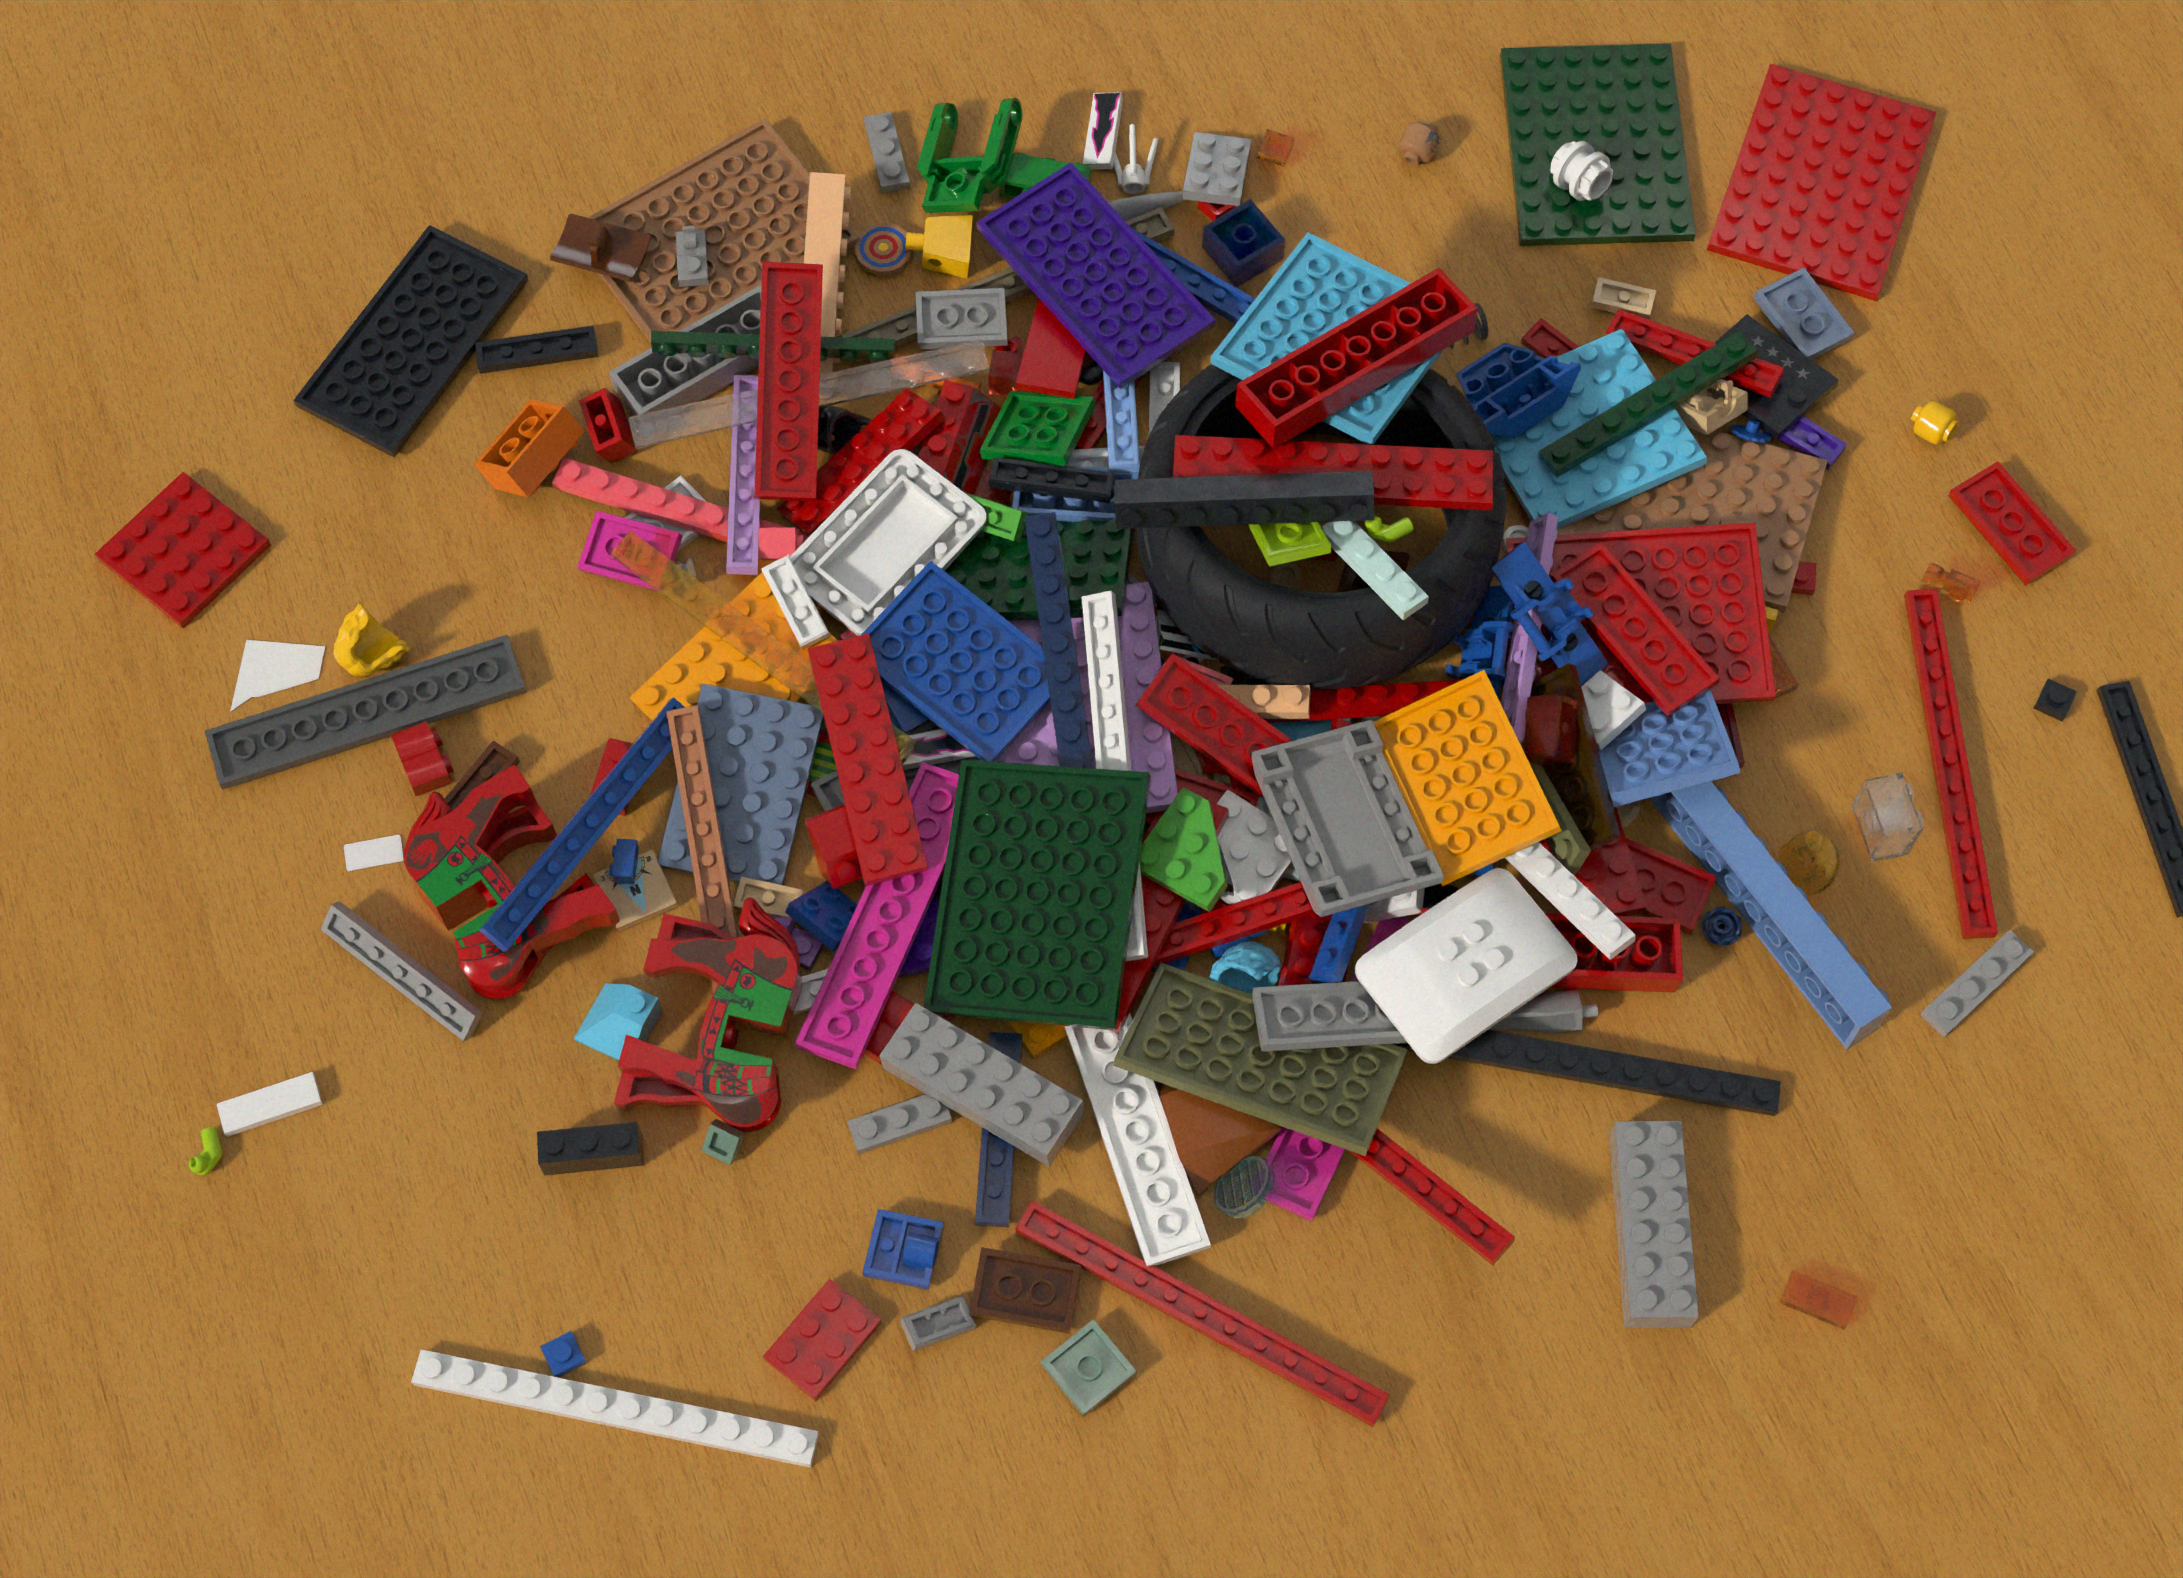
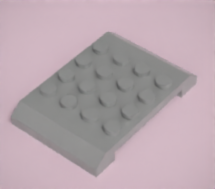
M1372 719L1252 752L1251 759L1256 780L1312 909L1319 917L1443 882L1444 875L1432 849L1427 850L1382 753L1383 743Z

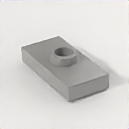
M964 1296L909 1314L900 1320L913 1352L972 1331L977 1326L973 1316H969L970 1310Z

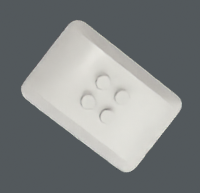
M898 449L891 452L790 558L811 599L856 635L860 636L930 560L945 571L984 527L986 512L980 504L912 452Z
M1495 868L1439 902L1364 954L1357 961L1355 975L1419 1058L1424 1062L1437 1064L1570 974L1576 967L1577 954L1513 874L1508 870Z

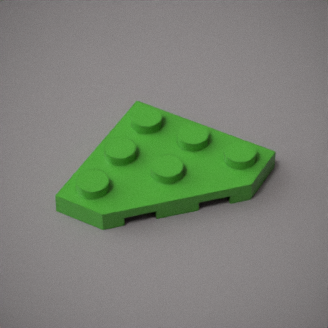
M1182 787L1143 842L1140 853L1141 875L1210 912L1228 887L1213 820L1212 806L1208 800Z

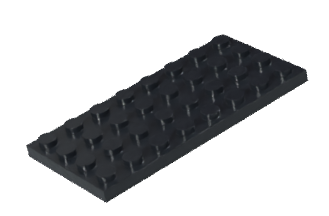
M429 225L293 401L296 407L395 458L476 351L475 342H481L485 339L528 282L527 274Z

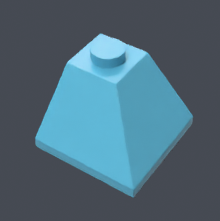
M605 983L575 1035L574 1040L619 1061L626 1034L642 1041H647L663 1013L659 998L631 985Z

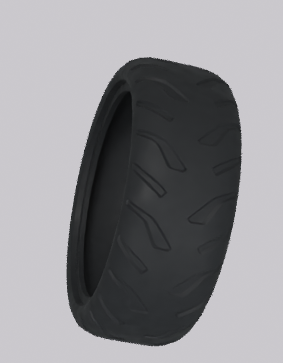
M1211 364L1186 384L1167 404L1158 417L1145 444L1138 479L1173 478L1175 435L1264 439L1236 408L1237 383L1243 380ZM1430 368L1373 444L1493 451L1492 510L1441 508L1448 527L1446 535L1424 560L1405 572L1429 596L1428 604L1409 617L1402 620L1371 587L1347 592H1309L1276 585L1258 578L1240 568L1222 554L1208 539L1200 526L1137 528V543L1141 563L1145 571L1144 574L1153 595L1160 599L1159 605L1180 632L1187 633L1189 641L1211 658L1217 657L1220 663L1251 678L1262 679L1267 683L1277 685H1310L1311 689L1359 687L1393 678L1428 660L1445 648L1467 626L1483 602L1494 576L1491 566L1498 562L1504 532L1506 489L1500 454L1494 450L1496 444L1480 414L1473 412V405L1455 385L1450 386L1447 384L1446 378ZM1323 421L1300 433L1326 434L1358 440Z

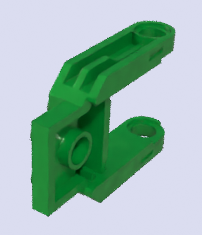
M1007 98L1001 101L998 114L994 116L983 157L949 158L958 126V112L953 103H938L934 106L917 165L918 171L928 184L922 208L926 213L978 211L983 194L991 193L1006 181L1023 117L1022 106L1017 98Z

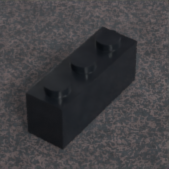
M637 1122L537 1132L538 1165L544 1176L644 1166L643 1138Z

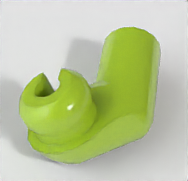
M1374 516V520L1365 521V532L1372 539L1391 543L1414 530L1412 522L1407 517L1392 525L1382 524V519Z
M208 1127L201 1130L200 1134L204 1149L199 1155H195L189 1161V1169L193 1173L198 1175L210 1173L222 1157V1148L216 1127Z

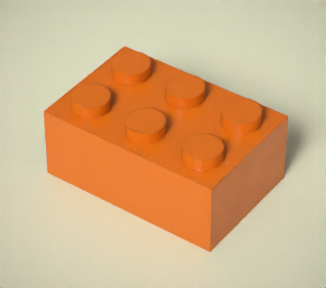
M530 399L475 462L474 466L494 489L529 497L540 488V483L546 476L558 467L559 461L564 455L577 445L578 439L585 431L564 406Z

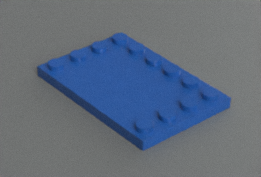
M931 560L861 634L869 633L881 681L982 761L996 762L1051 702L1043 648Z

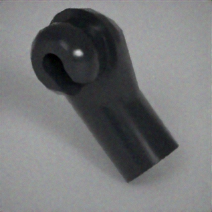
M1097 362L1082 368L1079 382L1091 386L1103 380V369Z

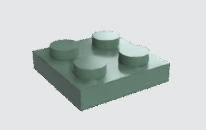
M1094 1319L1041 1361V1366L1083 1417L1137 1374L1136 1369Z

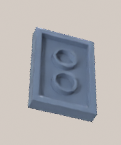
M1805 268L1756 291L1753 299L1784 340L1811 360L1853 339L1854 331Z

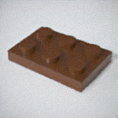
M981 1247L969 1316L1069 1334L1081 1265Z

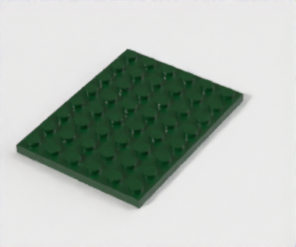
M1671 43L1501 48L1500 61L1520 246L1694 241L1696 232ZM1573 141H1585L1594 148V152H1601L1610 159L1613 178L1608 189L1599 198L1590 201L1587 199L1579 201L1570 195L1569 189L1563 190L1555 185L1553 174L1550 172L1551 162L1556 152L1564 144Z
M961 760L924 1008L937 1015L1104 1030L1117 1029L1151 775L1148 772Z

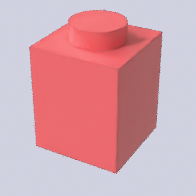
M795 527L759 528V559L777 561L787 555L791 556L806 541L805 535H801V530Z

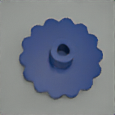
M1748 420L1747 425L1736 424L1730 428L1732 434L1755 443L1770 442L1772 437L1764 430L1759 429L1760 422L1755 420Z

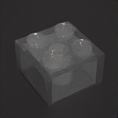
M1902 772L1865 780L1852 804V809L1871 862L1908 855L1924 828L1922 814L1920 811H1916L1912 801V787L1909 782H1905Z

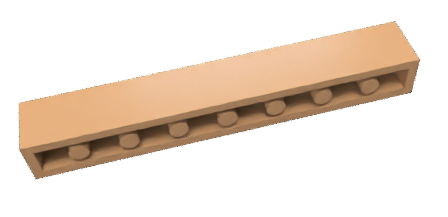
M810 172L804 263L823 264L821 336L841 337L842 319L837 318V309L843 310L844 292H839V283H845L846 265H840L841 256H847V239L842 238V232L849 228V212H844V203L850 204L851 186H845V174ZM827 358L826 361H820L819 401H831L832 390H838V373L833 372V364H839L840 358Z

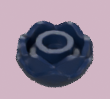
M1718 907L1707 912L1703 917L1702 932L1712 944L1728 946L1735 943L1742 934L1741 918L1731 909Z

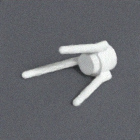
M1131 124L1129 135L1130 164L1126 165L1125 170L1122 172L1115 152L1113 165L1117 175L1118 187L1122 188L1125 193L1139 194L1145 190V187L1150 186L1149 177L1157 150L1158 138H1154L1152 141L1146 167L1143 170L1139 164H1136L1135 125Z

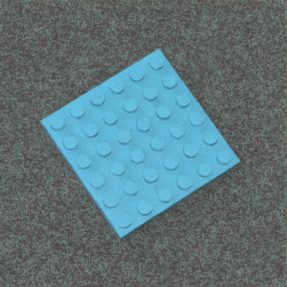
M1307 232L1211 355L1210 364L1244 380L1411 283ZM1442 351L1322 421L1368 445H1373Z
M1623 329L1557 357L1558 362L1570 365L1573 361L1580 363L1581 366L1570 394L1561 409L1516 438L1490 433L1496 444L1494 450L1500 454L1505 479L1530 520L1533 521L1549 512L1558 516L1556 529L1574 523L1707 464V456L1675 408H1672L1558 478L1540 459L1539 451L1656 381Z

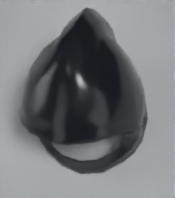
M820 407L818 417V450L835 455L853 436L860 432L862 425H868L872 420L841 407ZM831 434L835 437L833 441H831Z

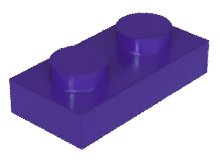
M1804 416L1780 438L1781 441L1800 453L1827 460L1825 468L1827 470L1831 468L1847 446V443Z

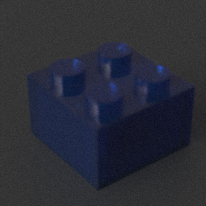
M1250 199L1203 227L1202 248L1237 288L1284 259L1285 238Z

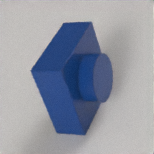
M572 1331L540 1346L554 1377L560 1378L587 1364Z

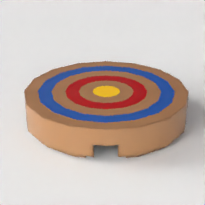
M876 223L865 228L858 235L860 240L854 244L855 257L860 268L865 272L873 273V276L891 277L902 272L913 256V250H905L907 232L898 225L891 223Z

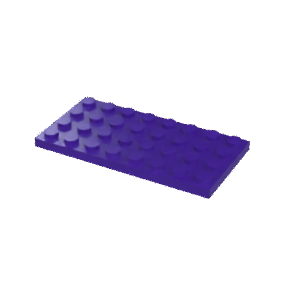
M1071 162L977 222L978 231L1120 389L1216 326L1215 318Z

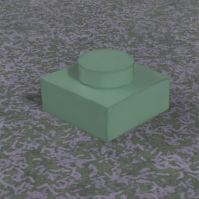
M715 1119L710 1123L701 1151L731 1165L736 1160L745 1133Z

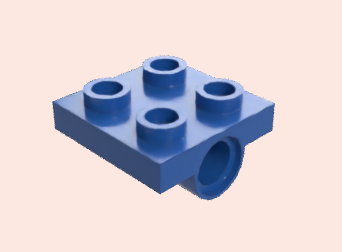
M826 881L791 901L785 913L831 951L838 949L857 904L842 893L839 888L833 889Z
M878 1209L863 1268V1276L929 1290L944 1222Z

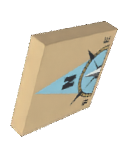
M653 849L638 855L634 884L614 883L612 876L609 875V868L593 874L597 885L602 888L617 910L620 922L615 926L618 932L678 907L662 869L657 863L658 860Z

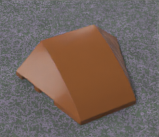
M1161 1083L1160 1098L1178 1157L1200 1196L1222 1175L1226 1176L1231 1172V1168L1245 1156L1252 1155L1282 1131L1281 1126Z

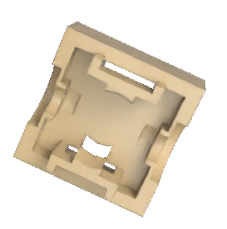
M1721 379L1674 408L1687 427L1708 435L1748 410V392L1733 386V381L1731 380L1725 381Z

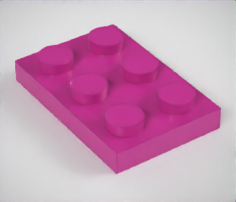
M596 511L577 568L583 572L664 593L683 535L676 531Z

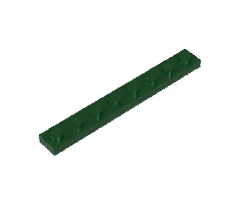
M651 331L652 352H658L661 356L688 353L691 357L718 354L722 358L749 355L752 359H759L760 334ZM821 336L820 361H826L827 358H840L842 362L870 359V362L886 363L894 358L895 339Z
M1740 331L1736 332L1539 451L1540 459L1558 478L1758 357V349Z

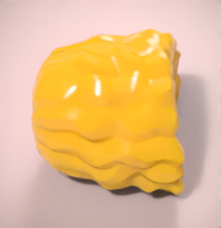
M358 604L354 611L345 616L343 625L339 628L333 654L339 665L345 668L351 675L367 677L377 671L389 668L394 662H398L405 652L410 651V648L406 645L405 641L399 640L393 632L377 622L365 609V606Z

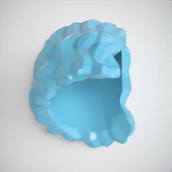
M1241 942L1226 950L1222 957L1213 964L1210 979L1252 994L1253 987L1275 986L1280 978L1279 971L1282 969V963L1271 948L1257 942Z

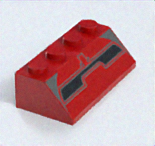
M945 380L935 407L942 411L946 419L924 438L918 458L961 491L975 495L987 459H982L980 448L1001 407L973 386Z

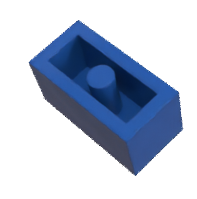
M617 839L616 845H613L612 857H614V863L610 864L609 875L612 876L614 883H635L639 854L637 840Z

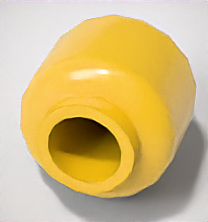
M1936 400L1929 401L1925 406L1920 404L1911 417V421L1914 422L1913 432L1934 445H1939L1943 441L1947 443L1951 440L1959 426V421L1956 420L1957 414L1953 409Z

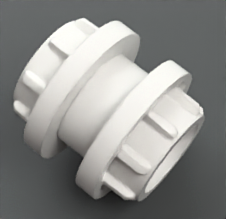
M1573 141L1564 144L1556 152L1551 162L1550 172L1553 174L1555 185L1563 190L1569 189L1570 195L1579 201L1586 199L1590 201L1599 198L1608 189L1613 178L1610 159L1601 152H1594V148L1585 141Z

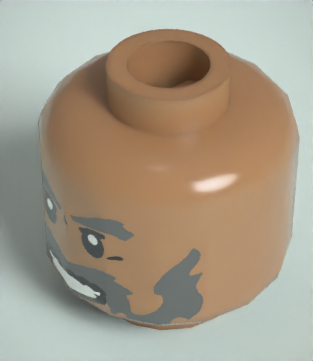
M1425 120L1409 123L1398 144L1400 152L1404 155L1403 159L1412 165L1430 162L1441 141L1440 135L1437 133L1438 128Z

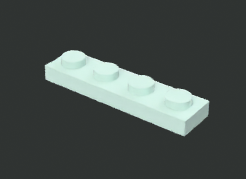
M1355 521L1328 522L1322 526L1333 550L1402 620L1428 604L1429 596Z

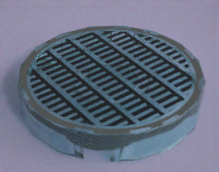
M1258 1156L1244 1157L1231 1168V1172L1226 1176L1222 1175L1219 1177L1214 1188V1202L1217 1208L1226 1216H1232L1234 1219H1241L1254 1214L1263 1207L1267 1201L1265 1196L1268 1191L1272 1193L1275 1186V1174L1272 1167Z

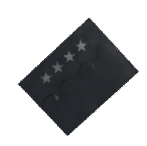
M1747 314L1715 343L1718 344L1740 331L1758 349V359L1784 368V375L1771 398L1733 384V386L1748 392V410L1742 413V415L1749 420L1760 422V428L1779 440L1786 431L1797 424L1803 416L1807 415L1838 387L1839 379Z

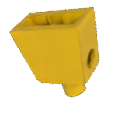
M973 216L928 217L925 219L924 234L906 233L905 250L922 251L921 266L924 269L967 279Z

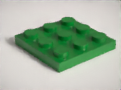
M1010 391L980 448L982 459L993 460L994 457L1066 466L1096 406L1094 397L1075 396V399L1041 393Z

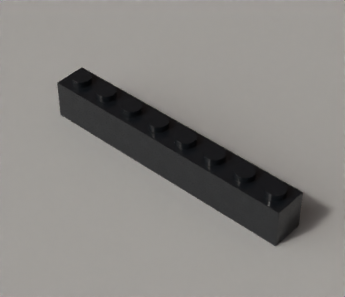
M1372 471L1115 480L1114 505L1116 529L1374 520Z

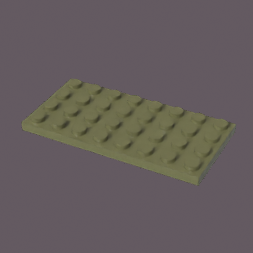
M1160 963L1119 1047L1113 1066L1366 1156L1406 1059L1408 1049L1394 1044L1261 1052L1252 994Z

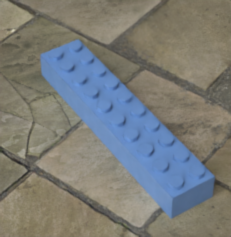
M1712 781L1660 796L1650 797L1652 804L1704 870L1717 876L1715 884L1846 1050L1878 1030L1892 1008L1888 996L1882 989H1877L1871 982L1866 968L1861 963H1856L1851 957L1846 943L1832 933L1828 928L1825 917L1812 908L1808 903L1805 892L1799 886H1795L1788 878L1785 867L1779 861H1775L1768 853L1765 842L1759 836H1755L1748 828L1745 817L1740 812L1735 811L1728 803L1725 792L1720 787H1716Z

